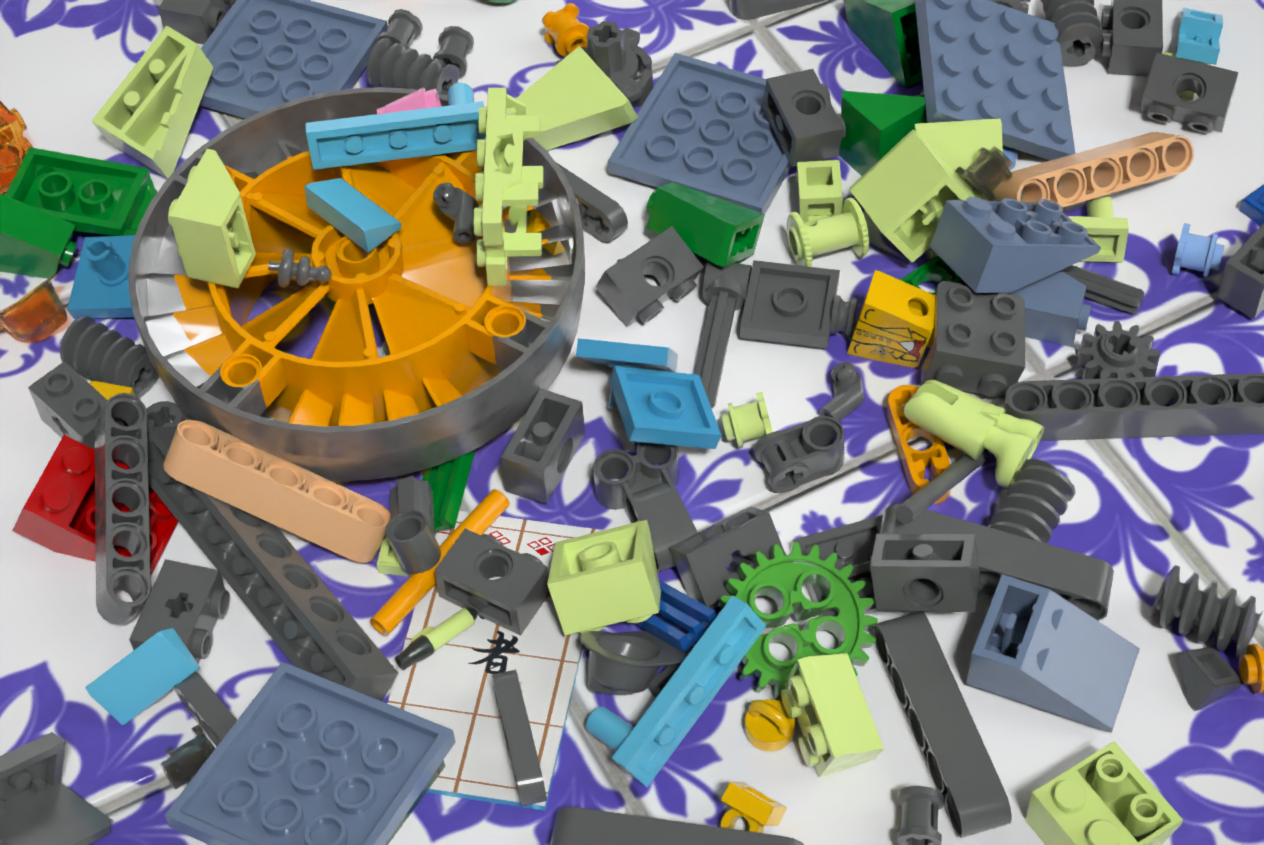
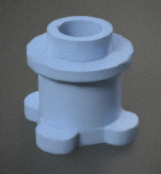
M1184 223L1172 274L1179 275L1180 267L1204 272V277H1208L1210 269L1219 271L1225 245L1216 243L1218 234H1213V238L1189 233L1191 224Z

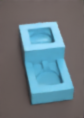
M1183 7L1177 34L1175 57L1216 65L1220 52L1219 39L1223 28V16Z

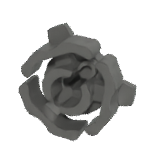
M602 21L600 24L589 28L587 33L588 49L585 47L581 48L625 95L633 108L642 106L653 89V70L651 57L643 48L638 46L640 32L629 28L620 30L615 22ZM639 71L642 73V77L636 82L634 78Z

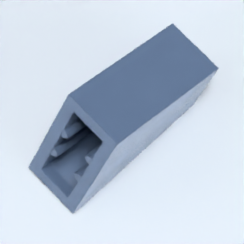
M1058 271L1012 292L1011 294L1019 295L1025 301V337L1073 347L1077 330L1086 331L1091 305L1083 304L1086 285L1064 272Z

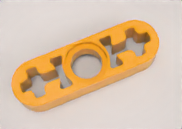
M901 385L893 389L889 395L887 418L910 491L914 495L930 482L928 479H924L925 466L930 465L932 479H934L951 464L943 440L916 424L909 422L905 417V406L901 405L906 404L916 394L919 387L915 385ZM913 437H924L932 443V446L927 450L919 451L911 448L907 441ZM951 490L947 492L943 497H941L938 501H936L934 504L946 500L949 497Z

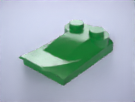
M29 147L5 195L75 224V231L113 236L136 235L138 226L150 202L157 194V190L151 180L149 168Z

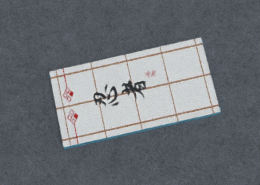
M459 511L455 528L436 532L435 538L439 546L471 512ZM499 516L483 534L493 536L503 546L520 554L529 553L534 555L548 567L549 575L555 542L603 530ZM492 577L489 580H496L502 577ZM437 584L415 606L403 651L409 646L412 638L421 630L429 626L435 628L463 609L439 597ZM551 594L546 598L521 636L477 615L474 625L434 651L433 655L411 665L405 670L398 666L397 671L399 673L393 682L387 704L452 729L456 741L444 758L445 768L426 793L522 807L491 677L493 674L516 669L547 796V801L523 806V808L546 811L583 650V644L580 640L582 634L577 632L564 635Z

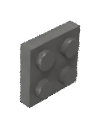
M753 260L740 325V338L828 348L832 309L835 295L838 292L840 270Z

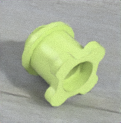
M763 392L756 393L758 401L733 407L732 403H728L729 413L721 415L727 441L737 439L739 448L743 447L742 442L761 438L773 432Z

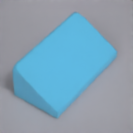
M342 178L313 182L304 186L308 207L368 253L402 228L401 222Z
M170 628L153 635L87 685L85 689L121 725H126L174 689V685L198 671L200 666L174 628Z

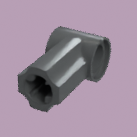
M413 476L398 479L396 486L389 491L391 519L386 525L385 532L401 567L408 573H423L434 567L441 557V549L435 538L433 491L428 481H421Z

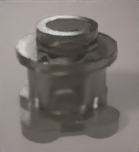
M993 146L990 151L981 147L978 150L980 155L966 170L959 166L955 172L981 199L994 201L996 197L992 193L993 190L1005 178L1009 180L1013 177L1008 169L1013 163L997 147Z
M198 724L191 728L195 738L174 750L170 747L164 750L167 760L160 763L175 790L182 785L186 788L215 750V747Z

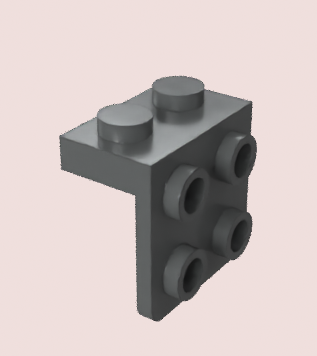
M948 281L940 282L935 290L934 343L921 368V383H925L927 380H936L958 390L980 393L988 397L1005 398L1009 387L1018 382L1025 369L1024 299L1019 295L1011 293H975L968 285Z
M53 732L0 756V845H89L110 833L111 820L61 783L66 742Z

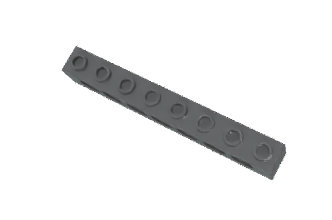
M150 427L147 432L148 484L215 568L220 571V574L292 664L297 668L382 701L399 672L278 527L169 476L164 470L163 464L177 427Z

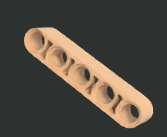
M1150 132L1008 172L1002 175L996 182L994 198L995 201L1012 198L1021 202L1036 203L1040 199H1047L1056 202L1063 208L1180 174L1191 165L1194 149L1189 139L1184 136ZM1059 178H1060V183H1059V186H1058V188H1057V182H1058V180H1059ZM1023 189V196L1020 200V193Z
M197 420L180 422L164 460V470L175 480L359 563L373 561L386 536V525L391 518L390 512L383 505L289 461L251 446L206 423Z

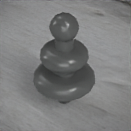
M291 249L283 251L281 262L269 261L268 270L279 272L278 284L281 287L289 285L291 276L296 277V282L300 286L306 285L308 278H315L318 282L326 283L332 276V272L327 266H310L311 262L307 256L301 257L299 263L293 262L294 252Z

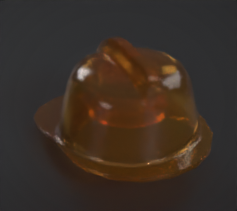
M58 274L45 280L19 301L0 310V327L15 340L25 343H37L49 337L66 323L68 319L67 313L52 285V281L58 277Z

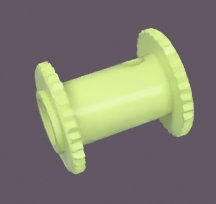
M853 198L845 199L843 213L805 223L798 213L792 212L787 218L788 241L797 265L812 267V256L847 247H852L855 254L859 257L867 255L869 250L868 228L864 214L856 200Z

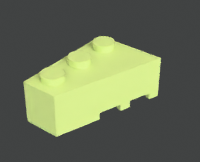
M166 25L93 118L92 123L111 144L168 179L177 165L213 66L197 43Z

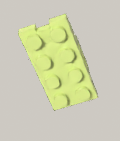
M488 88L487 106L479 107V133L486 134V139L477 140L478 167H484V171L476 173V201H483V205H479V208H474L475 236H483V239H477L478 267H486L488 286H506L507 256H542V233H526L527 206H538L539 188H543V166H522L523 141L528 138H540V115H526V104L508 95L506 88ZM515 107L516 113L512 112L510 115H506L507 108ZM502 206H511L509 221L513 227L517 225L516 233L504 232Z

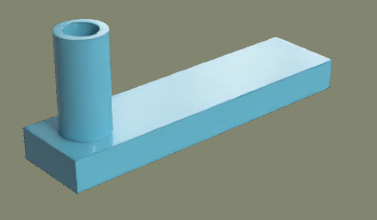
M456 83L448 89V106L306 123V136L313 170L477 150V140L486 139V134L479 133V107H484L483 101L474 102L473 89L468 84Z
M732 596L635 727L607 708L598 707L587 719V732L615 750L616 752L612 759L635 780L648 787L766 628V625L747 603Z

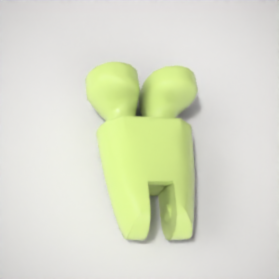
M927 380L923 383L904 407L905 417L909 421L959 449L975 461L985 449L995 455L997 459L995 480L999 486L1007 490L1014 483L1026 459H1031L1044 432V426L1034 421L1019 419L1005 414L1004 408L990 404L936 380Z

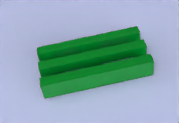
M473 450L456 459L424 470L422 481H428L433 491L435 532L455 528L475 454Z

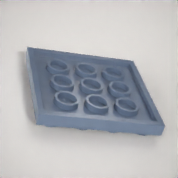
M236 0L201 47L202 52L212 64L213 70L199 105L242 118H248L266 109L298 98L351 89L367 66L369 55L378 35L387 30V21L311 0Z
M915 0L928 122L1001 118L1002 143L1004 146L1048 160L1076 154L1061 46L1056 41L1059 35L1055 27L1056 23L989 0Z
M674 53L638 111V118L630 124L608 160V173L654 187L674 182L766 214L791 169V165L763 109L766 79Z
M282 661L164 816L170 828L208 845H386L455 744L454 732L452 729Z

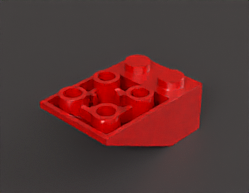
M63 435L25 503L12 531L54 552L95 562V450ZM113 460L118 467L130 469L128 466ZM148 484L151 575L178 520ZM113 502V505L121 512H131L125 504ZM113 546L115 551L121 556L131 557V553L125 547Z

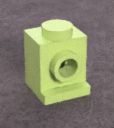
M840 160L797 162L799 215L802 221L805 223L843 213Z

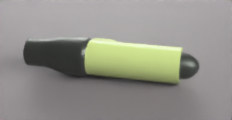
M463 608L435 628L429 626L421 630L412 638L409 646L395 657L397 665L402 670H405L411 665L433 655L434 651L474 625L477 611L473 608Z

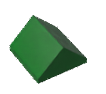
M842 91L841 117L845 122L846 136L841 140L839 156L863 176L911 132L915 124L925 123V97Z

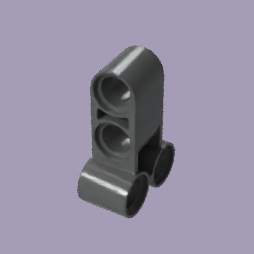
M640 442L637 448V455L630 456V454L623 450L616 449L607 450L599 454L593 466L597 501L607 509L618 510L624 508L631 523L647 520L657 572L675 567L676 564L669 547L698 533L675 488L679 479L678 447L676 445ZM615 478H617V479H621V480L611 481L610 479H615Z

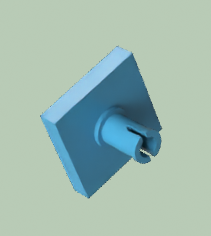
M135 235L85 237L67 311L74 319H78L81 316H89L91 318L134 317L129 295L128 268Z
M578 338L576 357L588 363L609 365L613 369L614 366L676 372L678 354L669 347ZM611 387L607 408L618 409Z
M614 366L609 381L628 439L634 442L636 451L640 442L716 449L722 435L699 375Z

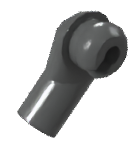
M451 183L438 185L434 190L433 200L439 205L441 212L455 221L453 238L463 244L473 242L476 238L474 234V208H479L477 201L462 189L455 188Z
M847 362L840 363L833 368L831 376L834 380L835 398L819 411L820 416H829L839 422L856 410L864 400L861 376L856 372L854 365Z

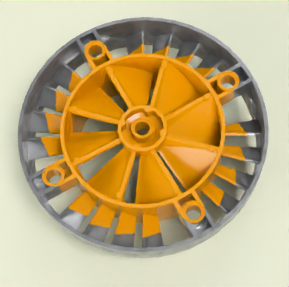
M378 87L331 91L298 98L250 116L212 138L181 163L154 196L138 226L132 244L128 268L129 295L133 315L148 357L175 403L189 420H197L213 426L251 446L289 461L328 480H373L401 476L429 469L456 459L492 440L523 417L539 389L548 390L571 352L578 332L585 286V246L579 206L572 187L559 165L534 138H528L523 141L522 166H543V188H539L538 206H527V211L536 209L542 214L552 227L537 232L542 233V244L560 241L565 249L569 264L510 272L509 256H507L506 286H488L486 267H478L477 239H483V236H476L475 240L468 244L456 241L453 238L455 221L441 212L439 205L433 200L434 190L442 183H451L455 188L462 189L476 200V173L484 171V167H478L477 150L313 170L306 136V123L375 115L378 108L385 107V105L416 91L415 89ZM438 93L441 105L448 106L447 95ZM206 149L217 152L240 192L256 253L238 288L187 277L182 258L178 254V245L173 228L168 222V212L171 203L181 195L187 184L190 170L193 166L198 165ZM342 178L401 222L402 228L368 253L308 207L304 186L313 182ZM477 201L478 206L483 205V201ZM511 206L502 209V224L504 230V220L509 219V210ZM285 249H291L294 252L293 262L299 263L301 257L307 256L311 262L310 266H327L331 270L332 276L328 282L321 283L316 280L247 322L255 302L263 290L279 274L278 271L268 270L269 261L281 262L282 253ZM512 280L570 281L565 297L560 305L513 301ZM324 295L336 302L311 359L294 356L275 349V346ZM374 303L391 354L389 356L378 357L368 308L369 304ZM501 368L505 369L498 375ZM265 412L274 420L260 417V415Z

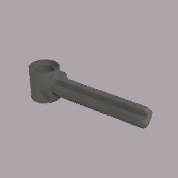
M709 260L706 264L703 281V299L709 304L695 374L700 376L711 408H714L716 405L734 312L745 304L752 265L733 263L722 267Z

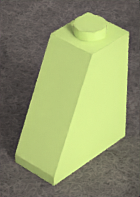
M580 46L516 98L526 104V115H540V138L534 139L546 151L630 124L638 118L630 101ZM515 107L506 109L507 115H510L512 112L516 113Z

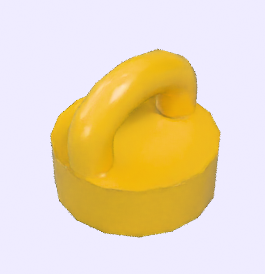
M778 700L752 701L745 717V734L748 741L754 747L763 751L774 752L786 747L794 736L795 718H789L783 702Z

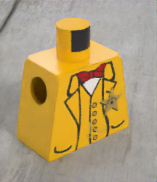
M875 270L859 313L847 354L911 368L918 367L926 347L931 348L934 343L935 295Z

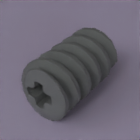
M1041 0L1045 20L1056 23L1055 27L1059 32L1056 41L1061 46L1063 65L1077 67L1091 61L1096 54V50L1103 42V34L1100 30V22L1097 18L1094 0Z
M383 38L371 50L367 63V78L374 88L387 87L418 90L424 87L426 91L436 89L437 93L447 95L448 89L453 84L458 83L459 69L452 64L446 66L441 59L432 61L431 56L423 53L419 56L416 49L409 48L406 50L401 43L392 45L390 39Z
M81 316L74 320L62 338L60 346L61 361H65L78 374L89 378L91 381L132 387L135 396L141 398L151 390L158 380L159 375L143 345H135V342L130 338L122 337L115 330H108L107 326L102 323H95V320L89 316Z
M1026 459L1023 469L1019 471L1015 482L1012 483L1007 496L1004 497L999 510L994 514L988 527L1048 543L1052 537L1051 530L1056 529L1060 522L1059 516L1065 513L1068 508L1067 502L1071 501L1076 494L1075 486L1067 477L1046 461Z
M1175 565L1168 572L1162 583L1150 618L1160 610V625L1164 628L1169 627L1176 618H1179V633L1184 636L1196 625L1198 626V641L1201 643H1205L1216 633L1217 649L1220 651H1224L1235 641L1236 657L1240 658L1241 655L1246 654L1247 647L1251 643L1263 611L1260 614L1256 613V597L1252 595L1241 606L1237 605V589L1231 588L1222 598H1219L1218 582L1212 580L1203 591L1199 590V574L1195 572L1185 583L1180 582V566Z

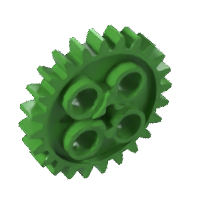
M794 542L789 555L785 556L781 547L776 544L771 550V560H768L760 551L755 553L753 557L755 569L743 562L740 564L737 573L742 581L729 578L725 586L732 595L747 603L763 621L766 628L786 624L791 614L795 615L797 621H802L815 617L826 610L835 609L838 612V616L835 617L823 616L808 620L802 631L799 630L797 624L792 623L774 629L768 634L760 635L741 660L745 667L739 677L741 680H745L753 674L759 677L756 692L760 693L768 684L774 685L775 700L779 701L781 690L786 689L784 683L797 660L804 657L847 653L851 664L864 666L870 657L860 648H871L876 642L875 637L864 632L865 630L872 629L878 623V618L864 615V612L870 609L875 601L874 598H859L858 594L864 588L866 582L865 580L851 583L847 579L854 568L851 564L845 566L840 571L834 567L837 561V553L833 552L823 561L819 559L818 545H814L808 556H805L801 553L799 543ZM805 584L818 586L824 594V601H809L802 593V586ZM764 595L771 597L778 606V612L774 614L761 612L755 604V598ZM722 596L718 606L723 609L732 596ZM819 630L832 632L838 640V648L827 649L822 647L816 639V632ZM772 642L785 643L792 652V659L789 661L776 660L769 651V644ZM852 665V667H853V669H854V672H855V674H856V676H857L858 673H857L855 667Z

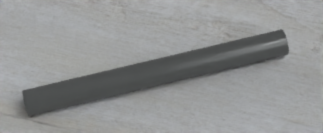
M985 449L976 461L966 454L897 507L895 511L897 520L903 524L912 522L989 459V451Z

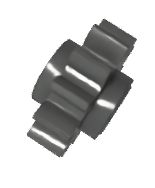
M1115 321L1112 331H1107L1104 326L1097 324L1094 336L1084 334L1082 337L1077 358V366L1084 368L1082 379L1155 377L1160 351L1152 349L1154 337L1145 336L1139 338L1138 325L1132 326L1127 331L1122 329L1119 321Z

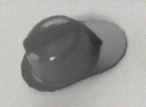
M588 631L583 632L580 636L582 644L590 650L587 681L589 688L594 692L613 695H631L645 691L661 665L683 663L694 648V646H691L687 651L682 652L648 631L617 633Z

